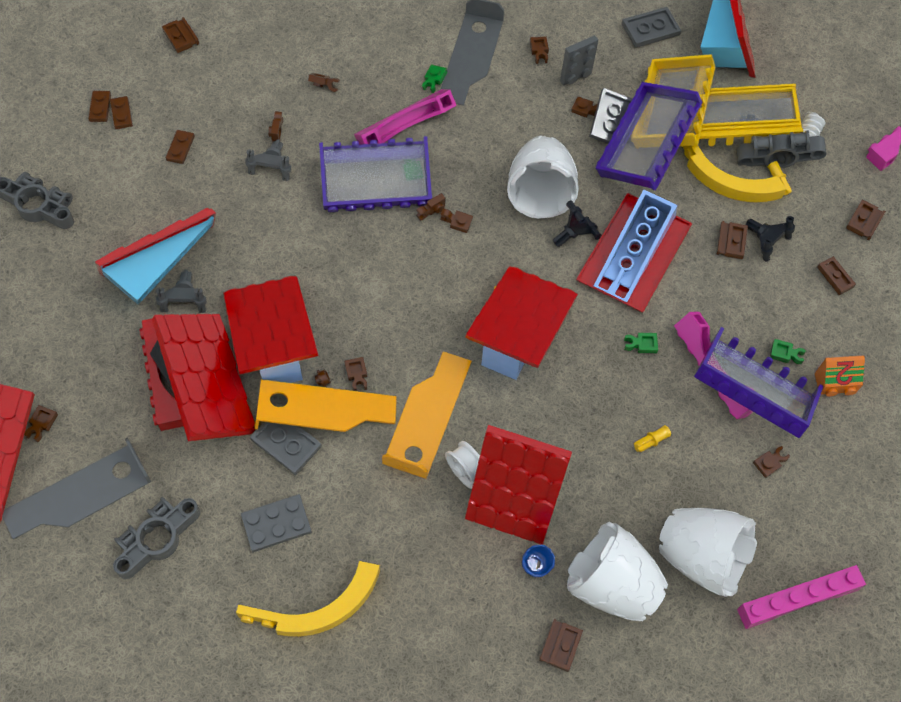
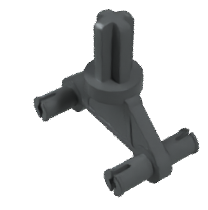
M277 139L273 141L271 147L266 152L255 156L254 150H247L245 163L248 167V174L254 175L255 166L260 165L280 169L282 180L285 181L286 177V181H289L291 165L289 164L288 156H281L280 151L283 143Z
M188 270L181 272L180 280L177 281L176 286L164 292L162 287L161 290L160 287L156 289V302L160 306L161 312L168 311V302H195L199 313H201V309L202 313L206 312V297L203 295L202 288L194 289L191 283V272Z

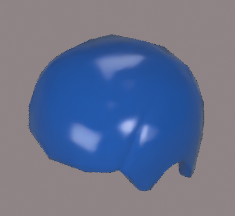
M533 545L523 554L522 567L532 577H543L554 568L555 555L545 545ZM538 560H539V562H540V567H539L538 569H536L537 563H538Z

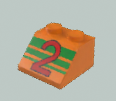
M865 357L825 358L815 372L817 387L820 384L823 385L821 394H826L828 397L835 396L838 393H845V395L856 394L863 385Z

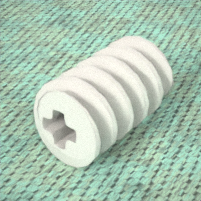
M807 112L801 123L803 133L809 130L810 137L820 136V132H822L825 126V120L814 112Z

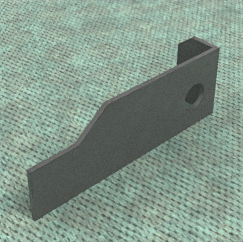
M469 0L466 3V14L447 68V74L441 86V89L451 90L455 103L464 106L469 87L488 75L504 20V9L497 2ZM476 22H482L486 25V30L482 33L474 32L472 25Z
M128 437L125 438L127 446L5 509L2 517L12 539L23 535L41 524L70 527L150 483L151 480ZM126 462L131 467L129 475L122 479L116 478L113 475L114 466L117 463Z

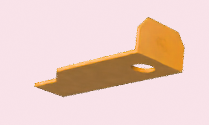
M443 351L434 375L412 387L387 453L382 456V464L427 479L472 362L471 360ZM415 446L421 449L422 458L420 461L413 462L405 458V451L409 447Z
M261 379L255 429L258 430L259 421L346 432L365 421L395 424L397 396ZM280 393L286 396L288 402L283 407H276L270 402V397Z

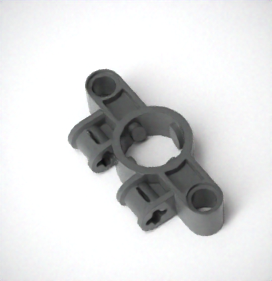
M806 130L804 133L795 134L790 132V135L772 136V134H769L767 137L758 138L753 136V143L741 144L736 148L737 164L750 167L768 166L770 163L778 161L780 168H786L794 165L796 162L819 160L827 155L825 138L822 136L810 137L809 130Z
M23 172L16 181L0 177V198L15 205L23 219L29 222L45 220L62 229H68L73 226L74 219L67 208L73 199L71 193L60 191L56 186L48 191L43 186L42 179L34 178L28 172ZM40 196L45 200L39 208L34 210L23 209L24 203L28 202L31 197Z
M161 497L158 504L152 509L146 510L151 518L145 520L138 527L137 531L129 525L126 532L119 538H114L115 542L124 550L113 564V568L119 577L130 579L151 560L166 559L176 551L179 545V535L200 516V509L195 500L191 498L184 499L173 508L165 498ZM189 507H194L193 512L185 513ZM164 526L172 534L170 542H167L161 550L151 551L146 544L144 545L145 535L151 533L154 527ZM130 564L126 571H121L123 565Z

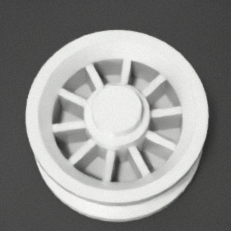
M461 441L458 444V448L454 451H447L445 457L454 474L465 486L472 489L480 455L467 442Z

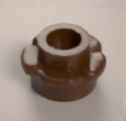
M325 369L317 370V375H315L317 384L326 387V385L331 383Z

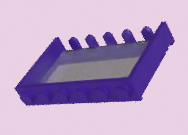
M642 82L636 90L631 103H629L627 111L621 118L616 131H614L609 144L605 147L603 155L597 162L595 169L600 177L635 184L656 191L702 104L699 93L692 90Z
M424 136L423 141L413 142V138H406V142L395 143V139H389L388 143L377 144V140H371L370 144L359 145V141H353L352 145L341 146V142H335L334 146L323 147V142L319 143L323 207L328 212H338V209L356 211V208L373 210L375 207L382 206V209H391L396 205H400V208H408L412 204H418L421 207L427 205V201L432 199L427 136Z
M721 327L713 338L694 377L795 437L800 438L811 423L823 385L820 384L813 394L802 389L807 383L806 377H800L796 384L785 379L790 373V368L783 367L779 374L769 369L773 362L771 357H766L762 364L752 360L756 353L754 347H750L744 355L735 350L739 343L738 338L733 337L728 345L721 342L719 339L724 331V328Z

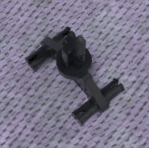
M572 200L566 203L570 210L568 223L564 226L565 230L553 239L554 244L560 247L571 237L575 239L578 235L592 234L596 240L600 239L602 235L597 230L598 226L596 223L591 222L588 216L584 217L581 208L576 206Z
M788 216L786 223L769 225L767 223L762 225L753 219L747 220L745 225L748 226V229L757 233L765 262L770 260V255L773 253L772 246L784 234L785 239L790 240L792 238V233L795 231L794 217Z

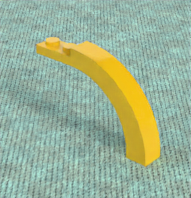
M682 146L686 158L689 159L687 167L702 184L720 195L745 202H768L781 199L786 191V187L778 175L757 180L735 177L714 166L705 157L699 146Z
M359 561L356 573L347 589L335 601L317 611L299 615H288L238 605L236 614L241 618L240 621L244 623L262 622L261 625L267 628H274V625H276L277 635L308 636L327 631L346 621L365 603L377 582L380 565Z

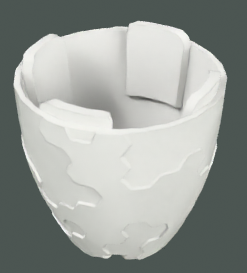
M537 136L528 141L515 156L509 172L507 192L514 208L532 218H550L565 213L569 209L566 203L570 200L574 203L577 199L579 190L577 169L572 156L565 146L556 138Z
M674 509L672 511L674 516L670 515L661 530L660 541L663 542V545H659V552L683 575L707 590L725 597L736 594L737 584L745 567L752 562L757 546V541L754 538L756 522L739 513L720 509Z
M607 522L600 527L598 534L585 550L576 554L568 569L570 575L567 580V589L572 595L606 613L633 621H643L646 619L644 615H652L662 603L666 594L664 588L667 589L668 586L660 568L630 532L611 522Z

